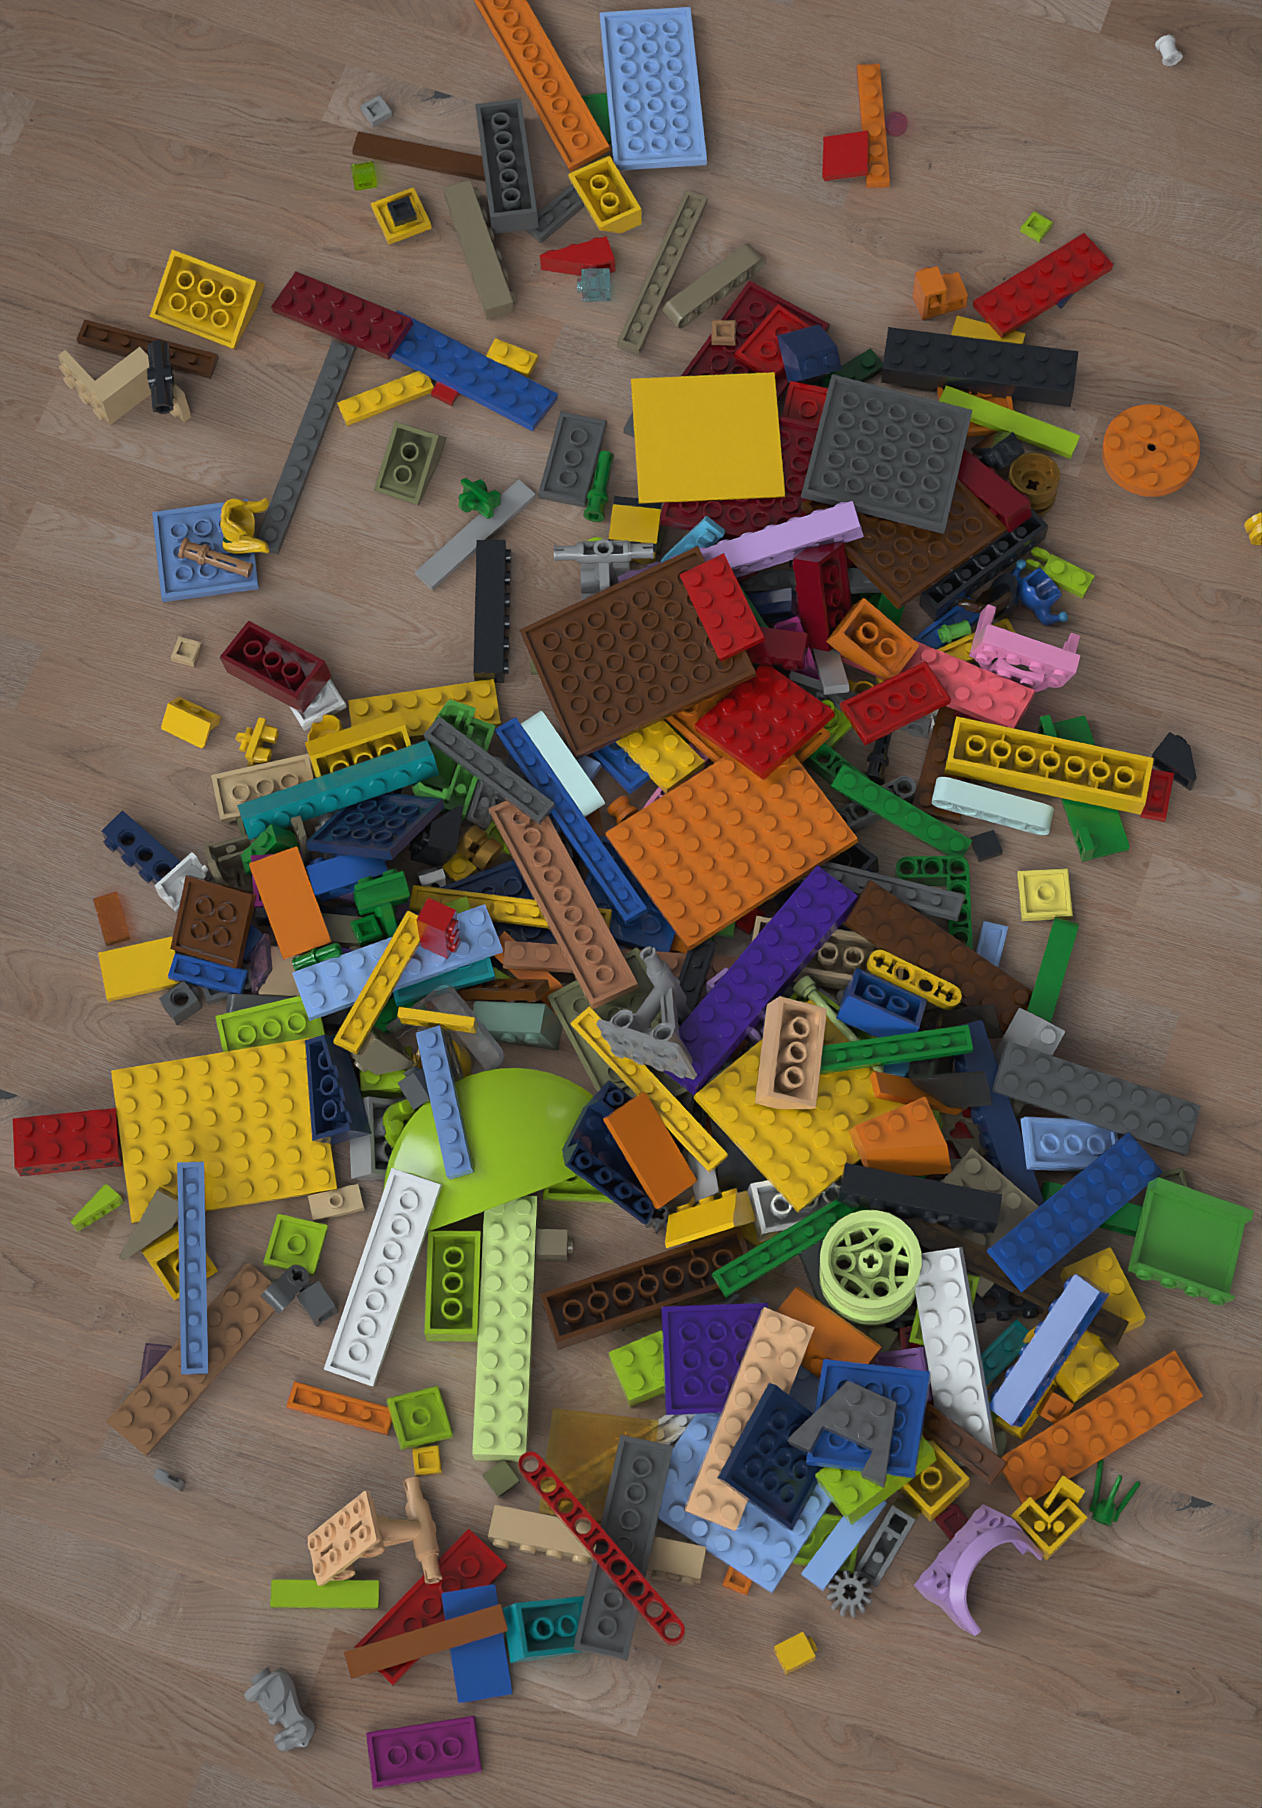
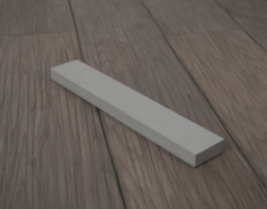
M518 479L501 494V505L493 508V517L487 519L479 514L415 571V575L433 591L476 552L477 540H490L536 498V494Z

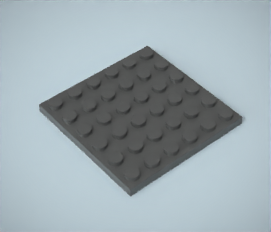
M832 374L801 497L833 506L840 502L853 501L856 512L944 534L972 410Z

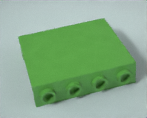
M1158 1177L1148 1182L1128 1271L1135 1273L1139 1279L1147 1281L1153 1279L1160 1282L1162 1287L1169 1289L1179 1288L1184 1290V1294L1188 1296H1202L1207 1298L1211 1304L1224 1305L1235 1298L1234 1295L1230 1294L1244 1226L1245 1223L1252 1221L1254 1210Z

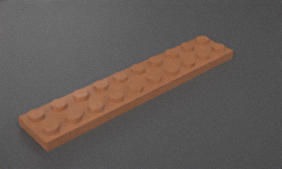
M508 801L489 808V814L592 1010L638 989L639 986L549 816L538 825Z

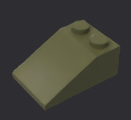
M395 421L374 491L419 505L440 461L447 437Z

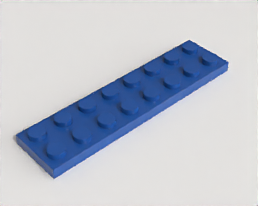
M398 310L396 311L397 313H400V314H402V315H404V316H407V317H409V318H412V317H410V316H408V315H406V314H404V313H402V312H400V311H398ZM412 318L413 326L391 357L532 432L558 400V393Z
M1128 1132L990 1247L987 1253L1015 1286L1023 1292L1163 1171Z

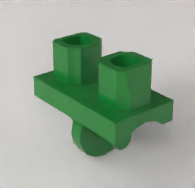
M467 477L461 479L463 493L458 496L459 508L466 513L472 510L477 511L487 519L493 517V508L501 505L500 493L496 490L487 493V485L481 479L472 482Z

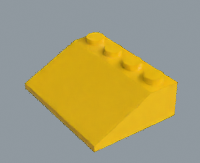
M172 250L149 317L235 349L259 304L265 283L186 253Z

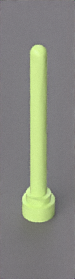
M808 975L795 984L793 990L800 997L811 999L817 1006L827 1008L826 1016L850 1042L859 1040L845 1023L836 1019L837 1014L816 992L815 982ZM883 1065L872 1067L875 1071H884Z

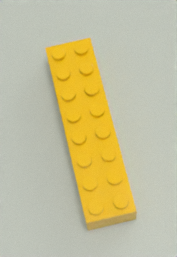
M956 716L944 773L1141 815L1146 803L1154 758Z

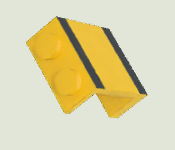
M614 496L608 541L628 540L631 541V544L653 543V559L637 558L631 559V561H636L640 564L656 562V547L662 503H639V498Z

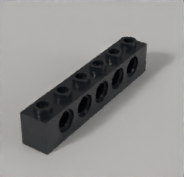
M1031 509V517L1010 533L1006 530L1004 534L989 546L921 593L919 606L935 622L958 605L961 600L971 596L1045 540L1048 525Z
M994 1284L983 1297L976 1293L973 1303L975 1324L984 1323L987 1321L986 1319L997 1318V1321H1009L1013 1319V1316L1033 1319L1039 1317V1314H1043L1044 1309L1020 1297L1023 1301L1022 1304H1012L1009 1301V1297L1016 1294L997 1284ZM883 1291L882 1297L887 1295L888 1291ZM915 1297L911 1305L917 1308V1299ZM992 1298L997 1305L990 1308L985 1306L982 1300ZM904 1312L898 1318L885 1323V1327L892 1328L893 1331H899V1328L913 1326L916 1314L909 1315Z

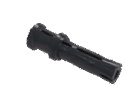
M892 733L876 740L873 752L867 757L869 764L867 772L864 774L879 786L885 783L883 776L885 767L889 765L887 753Z

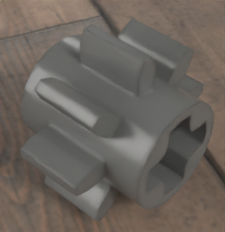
M663 1205L661 1208H655L645 1227L649 1228L652 1226L655 1228L656 1234H658L659 1229L664 1228L667 1230L668 1213L672 1211V1205L667 1207ZM657 1213L659 1216L663 1214V1219H654V1214Z

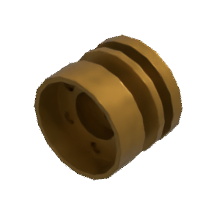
M1031 452L1023 454L1014 460L1010 467L1008 481L1019 493L1026 494L1031 501V509L1039 516H1043L1052 509L1055 503L1060 481V470L1057 463L1050 457L1042 453Z

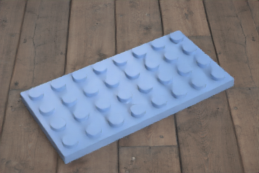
M691 8L601 12L600 28L613 162L617 169L620 171L707 165Z

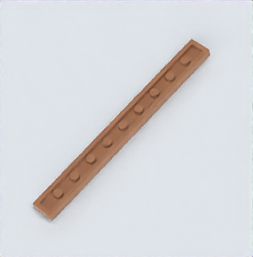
M504 942L503 968L573 973L558 944ZM620 949L622 955L632 951L630 949ZM657 951L659 958L667 962L674 976L679 978L686 953ZM714 955L705 982H708L726 967L729 970L739 957Z

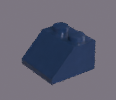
M820 325L777 335L788 382L805 380L842 369L837 345Z

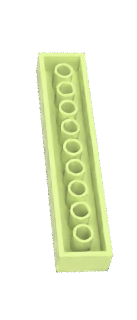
M523 1196L484 1211L472 1455L476 1461L505 1460L518 1462L521 1455L528 1452L536 1275L535 1249L539 1206L537 1196Z

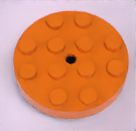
M1156 404L1137 405L1117 415L1109 424L1102 445L1103 464L1112 480L1131 493L1148 497L1167 495L1183 487L1193 476L1200 456V441L1196 430L1189 420L1169 407Z

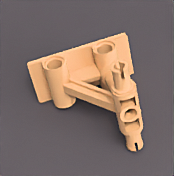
M411 1477L403 1481L408 1501L405 1506L408 1520L388 1519L386 1516H378L370 1491H364L308 1535V1548L311 1553L313 1572L318 1586H324L329 1581H341L351 1578L355 1575L353 1562L358 1558L376 1557L385 1551L384 1547L413 1541L416 1558L422 1563L425 1583L433 1584L442 1580L437 1560L440 1550L436 1537V1525L432 1520L429 1503L426 1499H423L420 1478Z

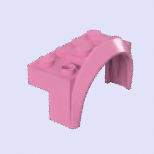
M987 605L980 613L969 657L975 658L982 669L1033 689L1035 692L1049 687L1061 688L1076 674L1080 655L1076 654L1080 639L1079 635L1070 633L1068 641L1064 643L1061 649L993 626L992 623L996 612V607ZM994 658H998L994 663L991 662ZM1010 664L1028 666L1033 672L1018 669Z

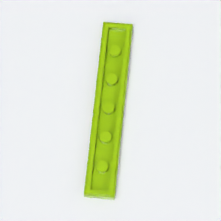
M949 386L945 387L939 402L971 409L970 422L997 432H1014L1018 440L1069 459L1072 458L1080 440V435Z

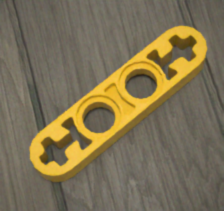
M884 950L874 951L867 961V968L873 975L923 997L928 1002L942 1009L952 1010L961 1001L962 994L957 986ZM879 958L883 959V965L880 968L875 966ZM894 964L895 966L891 970V973H888L887 971L889 970L890 965ZM899 968L907 970L909 979H899L896 975V970ZM921 980H928L932 984V990L928 992L923 991L919 986V982ZM939 986L941 987V989L936 997L934 996V993L936 992ZM948 992L953 994L952 1000L950 1002L945 1000V995H947Z

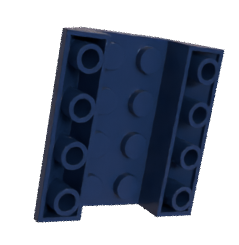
M608 1081L582 1109L562 1149L564 1164L642 1224L646 1225L655 1207L603 1120L606 1116L630 1101L632 1097L614 1083ZM668 1130L672 1139L674 1140L675 1144L677 1145L678 1149L682 1154L685 1147Z

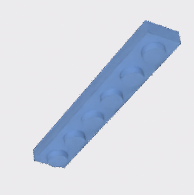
M439 1025L417 1032L416 1037L446 1176L451 1180L473 1173L474 1167L443 1028Z

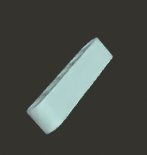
M542 710L521 723V726L584 817L605 804L595 786Z
M938 777L936 779L932 804L941 809L1037 835H1047L1050 832L1054 808L1044 803L948 777Z

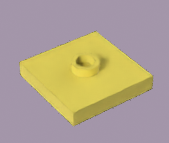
M1068 868L1017 872L1021 921L1054 920L1055 917L1072 919L1073 912Z

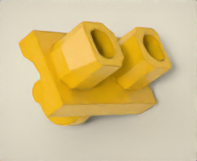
M258 717L254 731L252 728L247 727L245 733H237L235 740L241 744L239 750L246 752L245 758L248 760V766H254L256 763L270 762L272 751L262 746L264 741L275 744L279 737V730L271 725H267L265 718Z

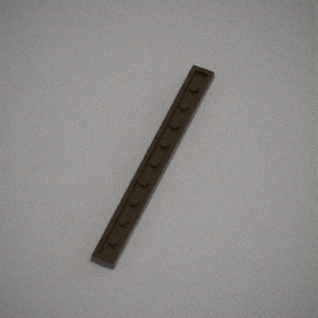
M890 1213L901 1219L911 1228L918 1239L919 1245L931 1251L963 1247L966 1269L1049 1311L1052 1302L1057 1298L1059 1299L1064 1291L1062 1287L1040 1276L1021 1292L987 1253L988 1249L937 1223H926L922 1219L915 1217L901 1218L895 1213ZM1100 1308L1086 1331L1118 1346L1129 1321Z

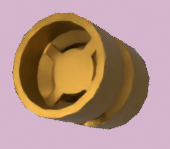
M474 825L462 837L456 850L467 859L473 858V864L484 871L495 863L502 853L504 846L494 838L488 839L487 833L479 826Z

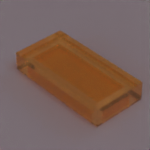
M118 892L93 898L106 946L130 940Z

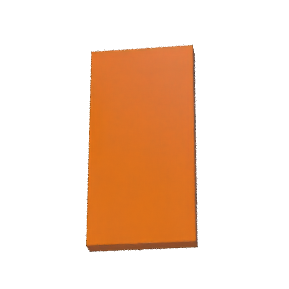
M297 846L249 863L283 960L313 948L332 943Z
M645 1092L638 1094L603 1119L656 1209L661 1208L697 1182V1179Z

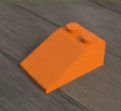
M865 598L850 608L826 641L845 658L886 680L898 675L920 646Z

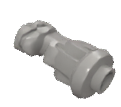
M283 1667L272 1673L269 1668L264 1669L250 1679L253 1686L244 1693L247 1702L258 1703L260 1708L269 1715L270 1725L278 1723L283 1725L284 1729L274 1737V1744L277 1745L276 1748L279 1751H291L299 1747L306 1748L313 1738L316 1727L315 1723L303 1713L297 1689L291 1675Z

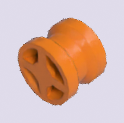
M626 795L618 797L607 808L609 815L616 818L617 824L639 812L635 806L630 805L629 798Z

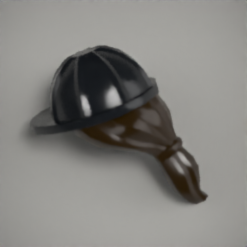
M1003 573L996 578L988 590L981 593L976 601L966 598L961 600L958 606H963L968 612L981 613L987 605L996 607L994 619L1011 616L1018 608L1019 603L1017 580L1014 575Z

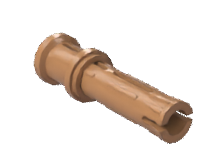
M184 538L180 545L178 553L180 559L188 558L196 561L201 566L209 564L245 576L246 578H249L252 573L253 563L213 551L207 544L202 546L190 542L189 538ZM220 560L236 564L237 567L222 563Z

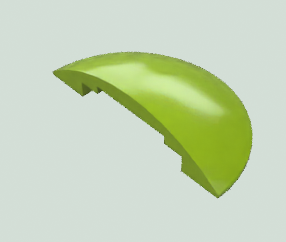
M500 1068L483 1071L455 1082L474 1172L451 1180L447 1178L431 1102L428 1100L411 1117L394 1145L386 1170L384 1189L391 1168L441 1184L442 1188L427 1230L428 1232L577 1176L576 1173L565 1166L562 1149L582 1109L594 1096L581 1086L565 1078L535 1069Z

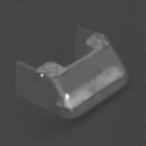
M441 985L411 1007V1009L475 1017L478 1023L477 1033L475 1034L445 1030L451 1039L468 1051L472 1064L471 1075L500 1069L504 1063L505 1055L500 1045L453 987ZM396 1018L386 1026L391 1037L396 1040L413 1027H416L419 1032L430 1029V1027L402 1024L399 1018Z

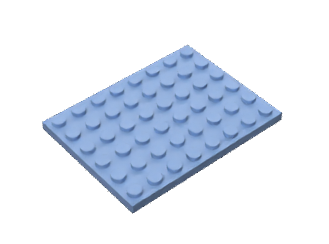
M800 1365L789 1392L792 1398L813 1414L815 1412L820 1379ZM721 1413L696 1414L673 1448L658 1520L696 1545L707 1547V1552L773 1594L832 1501L817 1484L793 1531L785 1529L749 1501H747L736 1531L729 1530L683 1511Z

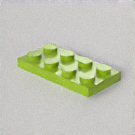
M301 996L215 1016L223 1052L326 1035L322 1017L309 1021Z

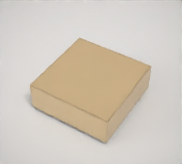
M178 636L170 657L171 661L195 667L203 647L202 642Z

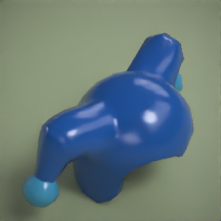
M1019 559L1016 562V567L1010 574L1014 575L1017 580V591L1022 604L1032 610L1039 622L1044 626L1060 621L1067 622L1069 617L1066 612H1061L1059 615L1051 614V606L1062 596L1055 583L1040 567L1025 578H1021L1020 572L1026 567V561Z

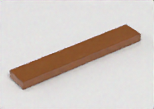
M498 1604L344 1652L350 1677L353 1679L509 1631L502 1604Z

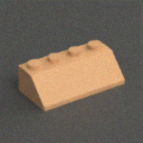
M781 996L767 1004L755 1103L777 1109L816 1108L827 1008Z

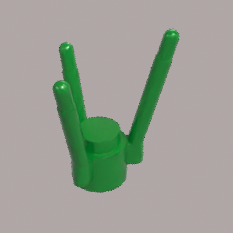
M1103 1459L1098 1461L1093 1499L1089 1511L1092 1512L1091 1519L1100 1524L1111 1526L1112 1522L1117 1523L1121 1512L1140 1486V1482H1135L1115 1510L1116 1504L1113 1501L1122 1480V1476L1118 1475L1108 1499H1101L1100 1503H1098L1104 1463Z

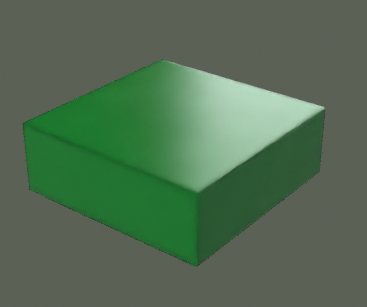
M374 914L350 922L351 930L359 947L383 939L382 930Z

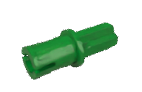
M334 943L320 949L313 948L307 954L294 957L292 964L295 971L332 958H338L343 954L339 943Z

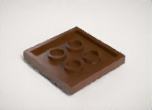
M186 875L170 949L235 969L241 968L257 894L192 875Z

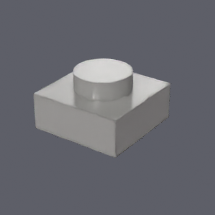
M380 95L360 106L361 112L372 127L392 117V111Z

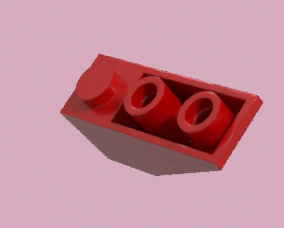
M607 236L595 237L580 244H570L558 250H548L544 254L539 255L540 268L545 271L591 278L615 272V258Z

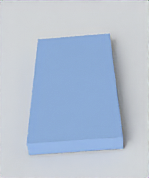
M1023 1117L1021 1119L1026 1166L1029 1170L1081 1172L1118 1141L1117 1133L1075 1119Z

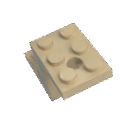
M140 347L97 380H94L66 350L58 355L61 363L59 368L65 375L63 380L70 389L75 388L79 392L78 396L85 405L90 404L98 419L101 421L104 419L109 425L113 424L151 395L147 377V368L149 367L148 355ZM174 383V387H172L174 410L170 411L173 417L176 418L178 416L185 422L191 418L185 393Z

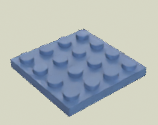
M225 502L152 512L162 602L259 589L255 552L233 554L228 553L222 547L224 536L220 527V515ZM189 538L190 542L202 546L207 544L213 551L253 563L250 577L246 578L245 576L209 564L201 566L196 561L188 558L180 559L178 553L183 539ZM220 560L222 563L237 567L236 564Z

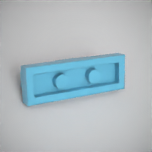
M706 516L662 558L661 562L667 561L673 556L682 554L696 546L699 548L711 547L724 536L725 530Z

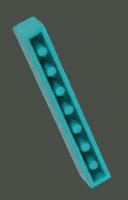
M426 740L237 806L248 838L251 840L259 837L270 824L286 828L292 826L291 819L301 816L303 822L437 776L439 772L431 748Z

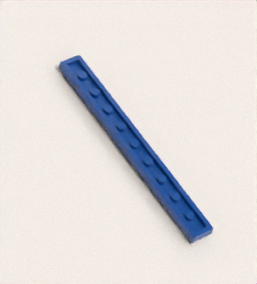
M515 717L494 729L495 734L529 784L555 803V808L550 812L551 816L624 923L627 925L647 913V907L517 718Z

